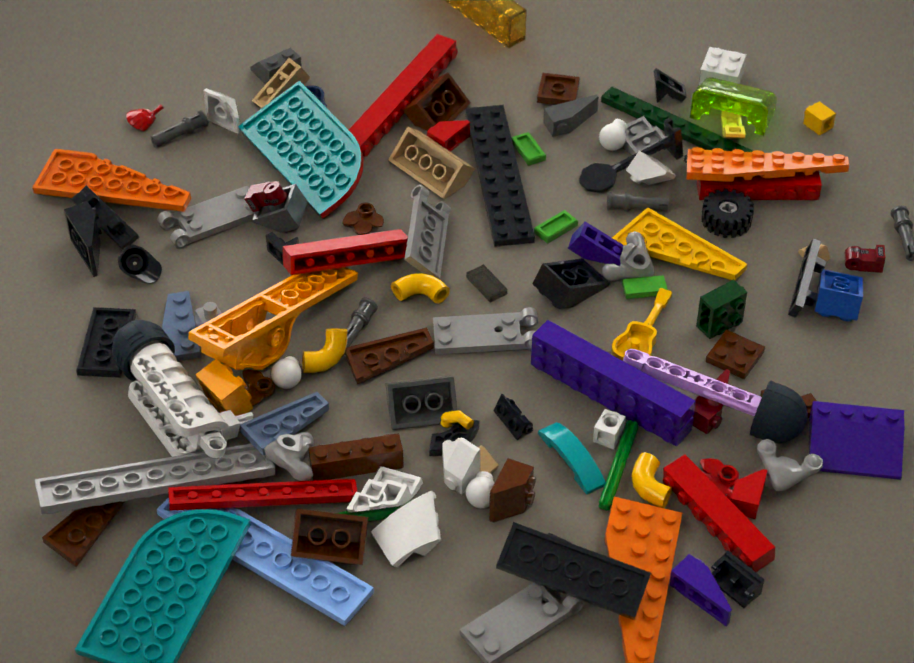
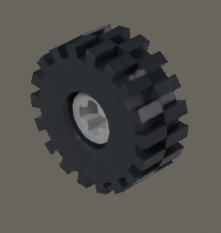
M724 188L722 192L720 189L715 190V194L710 192L709 196H706L703 201L701 222H703L704 228L708 227L707 231L710 233L714 231L715 236L722 234L723 238H727V235H731V238H736V234L742 236L744 232L747 233L749 227L751 228L754 213L753 201H750V197H744L745 193L743 192L736 193L737 190L732 189V192L728 191V188Z

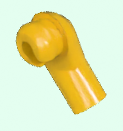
M456 410L443 413L440 424L444 428H448L453 423H459L468 430L473 426L474 420L462 411Z

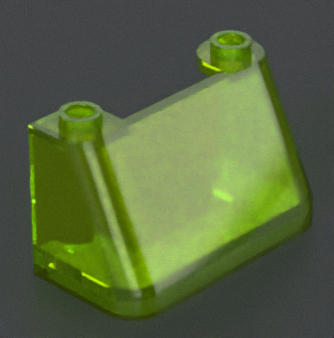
M709 77L693 93L690 118L699 120L703 113L709 115L712 108L747 116V124L751 125L752 123L756 128L755 134L765 136L776 108L777 97L768 90Z

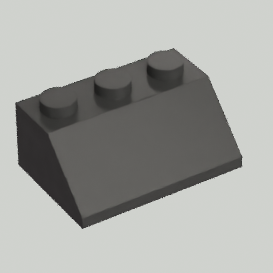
M451 375L385 383L392 429L440 424L443 413L458 410L454 377Z

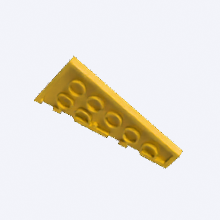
M646 208L612 237L619 243L627 245L626 237L628 234L634 231L639 232L644 237L650 257L729 280H736L747 270V263L650 208Z

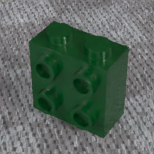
M733 279L700 296L696 327L711 339L723 334L726 329L728 330L740 325L743 322L747 298L745 288Z

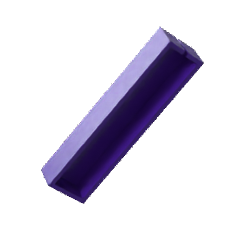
M549 320L532 335L531 365L536 369L549 374L554 379L565 383L573 390L581 392L591 400L597 401L609 410L626 416L627 420L636 421L646 431L652 432L675 446H678L692 431L694 418L692 416L694 415L696 401Z

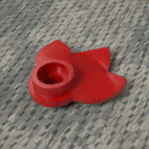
M714 458L700 460L704 474L727 495L730 487H733L735 481L739 479V473L732 465H724L720 460Z

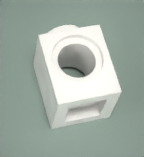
M604 409L594 427L593 442L614 450L623 434L626 416Z

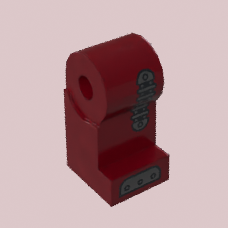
M278 181L251 185L244 199L251 210L256 212L260 211L261 207L275 206L283 203L287 198V194Z
M876 245L875 249L851 246L845 250V266L847 269L883 273L886 258L885 245Z

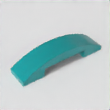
M556 422L538 430V435L549 448L554 447L575 473L574 480L586 495L605 486L606 481L592 456L569 429Z

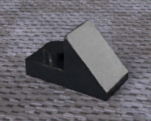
M657 68L654 70L657 103L666 94L680 102L687 98L685 85Z
M271 232L266 235L267 251L283 265V246L299 244V238L295 237L285 243L282 238H278Z

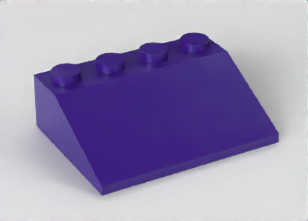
M813 401L809 416V454L812 453L821 457L823 467L819 471L901 480L905 429L904 410Z

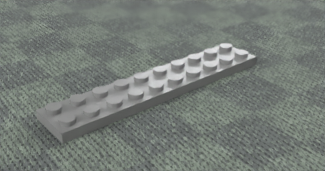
M252 444L226 448L225 454L220 458H212L205 452H198L35 479V487L41 514L43 515L168 494V487L221 485L254 478H265L275 475V466L266 454L262 456Z

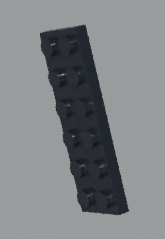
M515 522L512 524L496 565V569L633 620L636 617L651 576V572Z

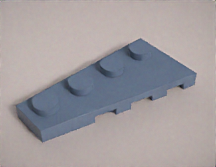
M189 291L168 294L162 329L174 343V355L177 361L200 358L199 345L188 340L189 331L196 328Z
M315 392L240 424V432L263 456L265 455L264 448L269 443L275 441L280 435H294L329 410V403L318 392Z

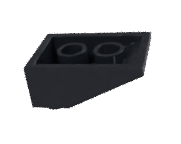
M86 201L64 209L70 240L93 277L98 276L101 246L99 235L102 232L96 221L99 219L97 210L91 208Z
M581 258L543 263L532 284L538 289L540 294L546 296L552 302L554 307L565 309L574 307L607 288L610 282Z

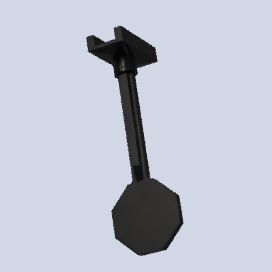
M671 118L665 120V137L659 139V142L641 150V152L651 156L662 149H667L676 159L683 157L681 128L673 129V120ZM636 154L612 166L610 164L593 163L583 168L579 183L586 191L602 193L612 188L617 173L627 168Z

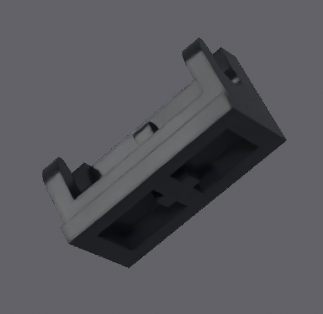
M726 551L711 566L714 569L711 573L720 589L741 607L745 608L762 594L764 579L731 552Z

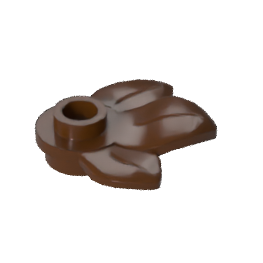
M368 202L359 204L356 211L347 213L343 219V225L354 226L355 232L358 235L369 234L373 227H382L384 223L382 215L376 213L374 206Z
M242 371L246 384L245 389L252 397L250 400L252 406L259 404L263 398L269 397L275 392V383L269 377L263 376L260 371Z

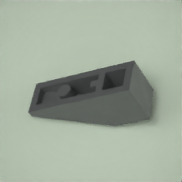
M596 94L544 108L543 123L552 137L573 131L598 111L599 96Z

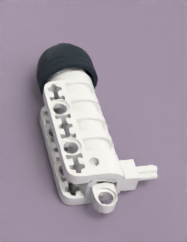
M134 320L124 325L115 334L112 348L114 360L124 375L134 381L129 386L128 397L170 455L174 457L205 452L212 458L222 457L226 450V440L237 437L240 424L253 419V414L250 412L235 416L231 410L218 413L215 407L210 405L205 394L199 390L195 381L188 376L182 364L177 362L174 355V343L159 325L146 320ZM145 404H151V405H153L154 407L147 408V407H145L144 405H145ZM166 433H173V434H175L176 436H175V437H168V436L165 435V434H166Z

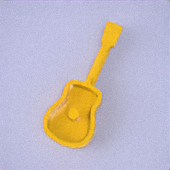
M659 288L654 301V307L644 323L638 321L630 322L626 331L614 339L611 355L623 361L626 350L636 349L652 356V347L655 345L657 330L652 326L662 308L665 309L672 297L671 291Z

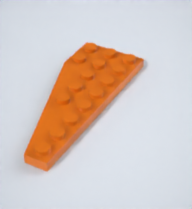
M695 147L688 149L686 180L728 182L734 181V177H744V180H752V177L757 175L765 179L795 176V172L813 175V172L819 170L825 174L849 171L848 157L841 154L825 156L821 153L804 155L801 152L784 154L780 151L764 153L760 150L744 152L740 149L724 151L720 148L704 150L703 148Z
M54 149L32 187L34 194L73 198L85 186H88L103 202L182 212L186 211L191 200L190 192L173 185L166 186L161 184L160 180L156 178L153 180L146 178V174L126 166H116L108 159L101 160L97 158V155L93 153Z
M614 497L604 538L608 550L607 557L651 572L635 619L633 620L619 614L618 621L622 632L625 662L654 663L683 513Z

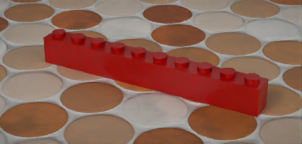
M436 34L351 126L349 131L359 143L363 159L369 155L375 145L379 144L382 137L389 133L390 128L395 123H398L400 117L405 113L403 110L432 81L438 78V75L447 68L452 59L456 58L458 53L456 40Z

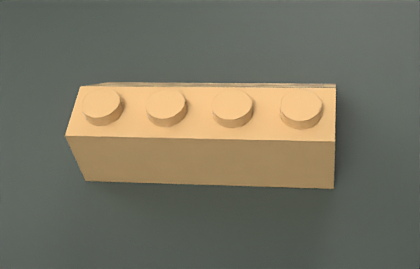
M411 127L406 128L388 161L443 199L448 198L463 188L475 170L474 167L440 144Z

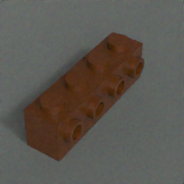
M399 433L317 445L308 449L313 481L378 472L380 466L393 470L404 468L403 448Z

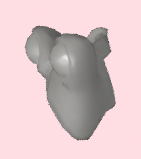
M636 231L629 233L626 237L627 245L623 246L620 256L621 264L619 266L616 264H606L602 268V275L610 281L654 276L653 263L647 251L644 237Z
M302 432L295 435H280L275 441L269 443L264 448L266 456L276 465L288 470L296 480L307 481L313 477L312 468L301 461L304 459V455L309 447L314 445V439L310 433Z
M761 440L757 445L758 455L763 462L765 470H768V480L776 491H785L805 478L818 473L823 467V460L819 455L811 453L799 465L794 459L784 456L776 457L777 447L772 440Z

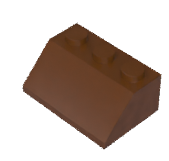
M446 73L432 81L403 111L414 126L428 131L438 122L453 121L471 102L451 75Z
M297 508L292 532L291 557L363 565L368 517Z

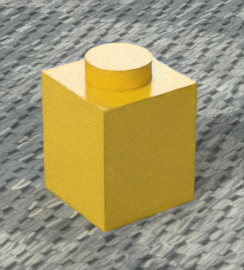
M819 101L806 108L803 124L819 136L834 127L836 113Z

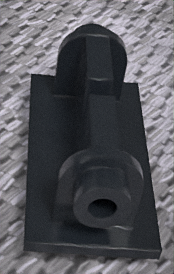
M501 394L493 411L515 439L519 440L522 433L529 434L533 431V424L525 415H521L522 411L517 407L513 399L506 398L504 394Z

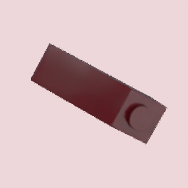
M726 369L716 380L728 384L730 370ZM699 395L695 399L696 404L694 415L692 416L694 417L692 426L708 434L713 428L717 429L720 426L724 405Z

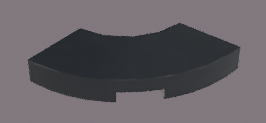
M474 420L473 426L468 430L459 423H455L452 428L445 432L433 433L429 456H442V443L446 440L453 442L458 438H464L471 443L479 430V420Z

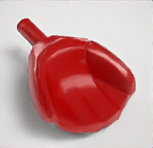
M159 105L152 112L149 109L131 110L127 112V121L137 130L146 131L154 123L155 115L164 107Z

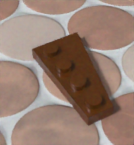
M426 327L346 347L344 354L358 385L433 349L434 342Z
M119 501L74 510L42 537L43 543L77 567L125 502Z

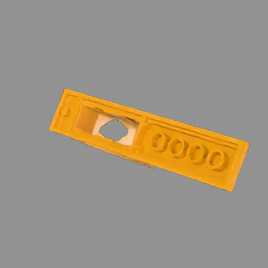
M342 267L292 275L189 331L188 340L201 346L202 353L214 359L217 358L221 363H226L235 370H244V368L263 370L279 360L285 353L291 339L293 324L298 315L355 282L358 278V272ZM267 311L276 315L268 321L265 320Z

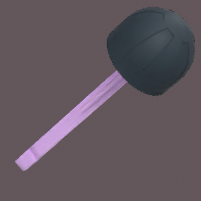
M628 349L625 352L624 362L655 379L754 416L750 429L751 436L762 440L769 439L774 441V443H784L799 436L806 425L808 414L804 400L796 391L785 385L770 380L763 396L760 397L658 357L649 356L645 352L636 349Z

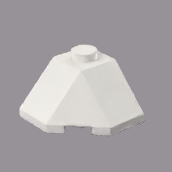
M206 88L204 90L208 121L238 134L240 132L238 128L240 124L235 99Z
M641 151L636 154L626 169L632 175L630 179L638 184L643 182L651 185L672 180L676 177L671 169Z
M458 438L453 442L446 440L442 443L444 483L448 488L462 495L466 492L469 482L480 472V449L464 438Z

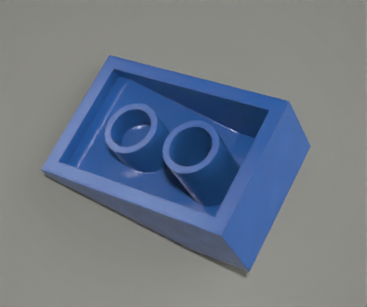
M824 269L820 273L815 312L825 317L833 315L844 321H857L863 299V277Z

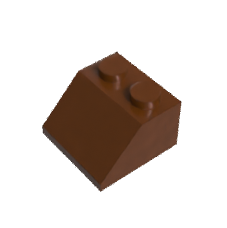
M507 459L490 491V522L494 523L525 512L528 504L532 505L535 498L533 488L536 483L533 466Z

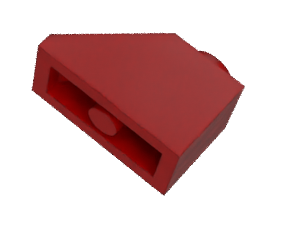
M468 120L438 122L427 131V136L451 152L470 137V122Z
M762 469L735 481L733 490H728L727 498L748 518L756 519L768 470Z

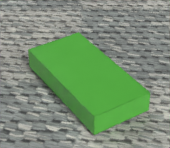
M529 132L511 137L513 146L528 166L546 161V154Z
M563 210L536 226L534 233L548 244L577 227L578 220Z
M664 275L622 279L626 299L657 296L659 288L668 290Z

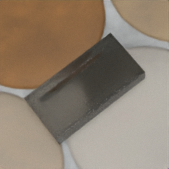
M484 264L466 272V278L489 302L507 295V288Z

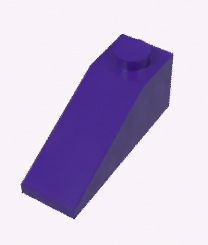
M585 221L572 234L568 249L584 259L619 266L624 245Z
M688 554L671 570L669 585L727 626L730 622L732 611L709 567L700 559H696L691 554Z

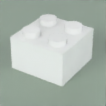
M709 47L701 67L699 87L736 95L744 73L746 54Z

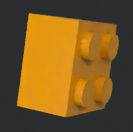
M216 358L195 374L205 396L220 413L231 410L235 416L249 413L253 409L250 402L252 397L245 389V382L240 376L235 377L233 375V371L228 364H222Z

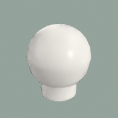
M615 119L613 123L602 128L599 134L601 145L611 151L620 149L625 144L627 124L623 120Z
M288 356L275 363L271 370L273 382L283 389L295 387L301 380L299 361L295 357Z
M478 472L466 487L467 500L476 508H487L490 506V491L495 482L489 472Z

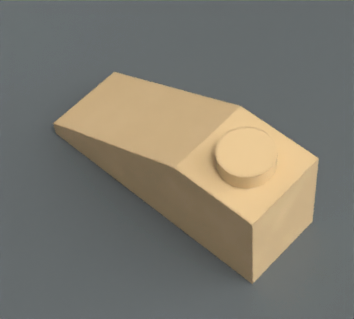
M288 58L252 101L262 109L296 82L300 81L305 85L311 77L300 65Z

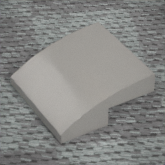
M643 116L627 123L628 128L625 131L626 140L622 147L634 155L659 142V139L665 136L657 126L652 127Z

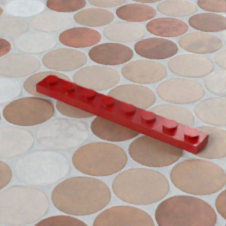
M356 479L168 487L169 511L351 502L355 493L358 492Z

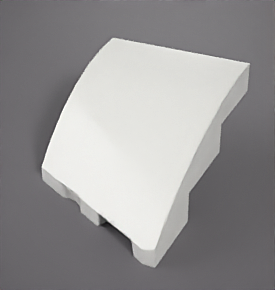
M380 466L374 479H368L361 493H355L347 507V511L358 512L404 505L418 492L423 484L422 478Z
M429 491L408 502L371 531L392 566L398 568L413 552L426 556L441 541L440 529L438 528V513L435 512L434 499L436 494Z

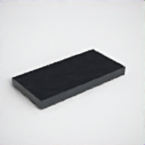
M93 307L76 369L78 376L121 378L122 370L116 364L112 353L115 334L120 328L136 319V309Z

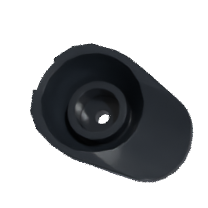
M129 245L123 249L118 257L119 268L129 277L151 284L156 282L161 275V264L140 246Z

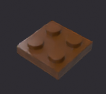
M542 73L537 103L558 105L576 100L580 77Z
M726 329L706 356V362L724 371L728 369L731 374L745 380L763 355L765 346Z

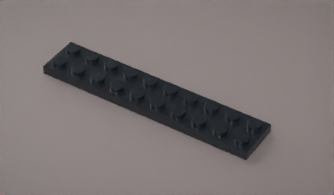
M493 105L465 108L466 119L470 122V138L494 247L535 243V235L504 106Z

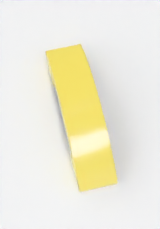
M721 101V127L724 138L745 139L746 133L741 121L742 109L740 102Z

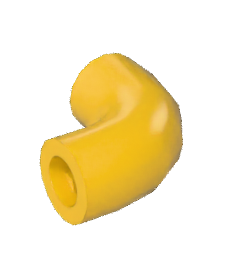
M424 273L409 274L391 283V289L395 297L400 301L415 294H423L428 296L434 303L439 304L450 293V288L444 282L433 275Z
M341 328L326 329V341L322 349L319 351H303V373L327 371L336 365L345 353L348 330Z
M641 453L634 464L631 474L633 487L645 501L657 507L665 508L669 502L672 487L659 483L654 477L660 466L659 460L650 453Z

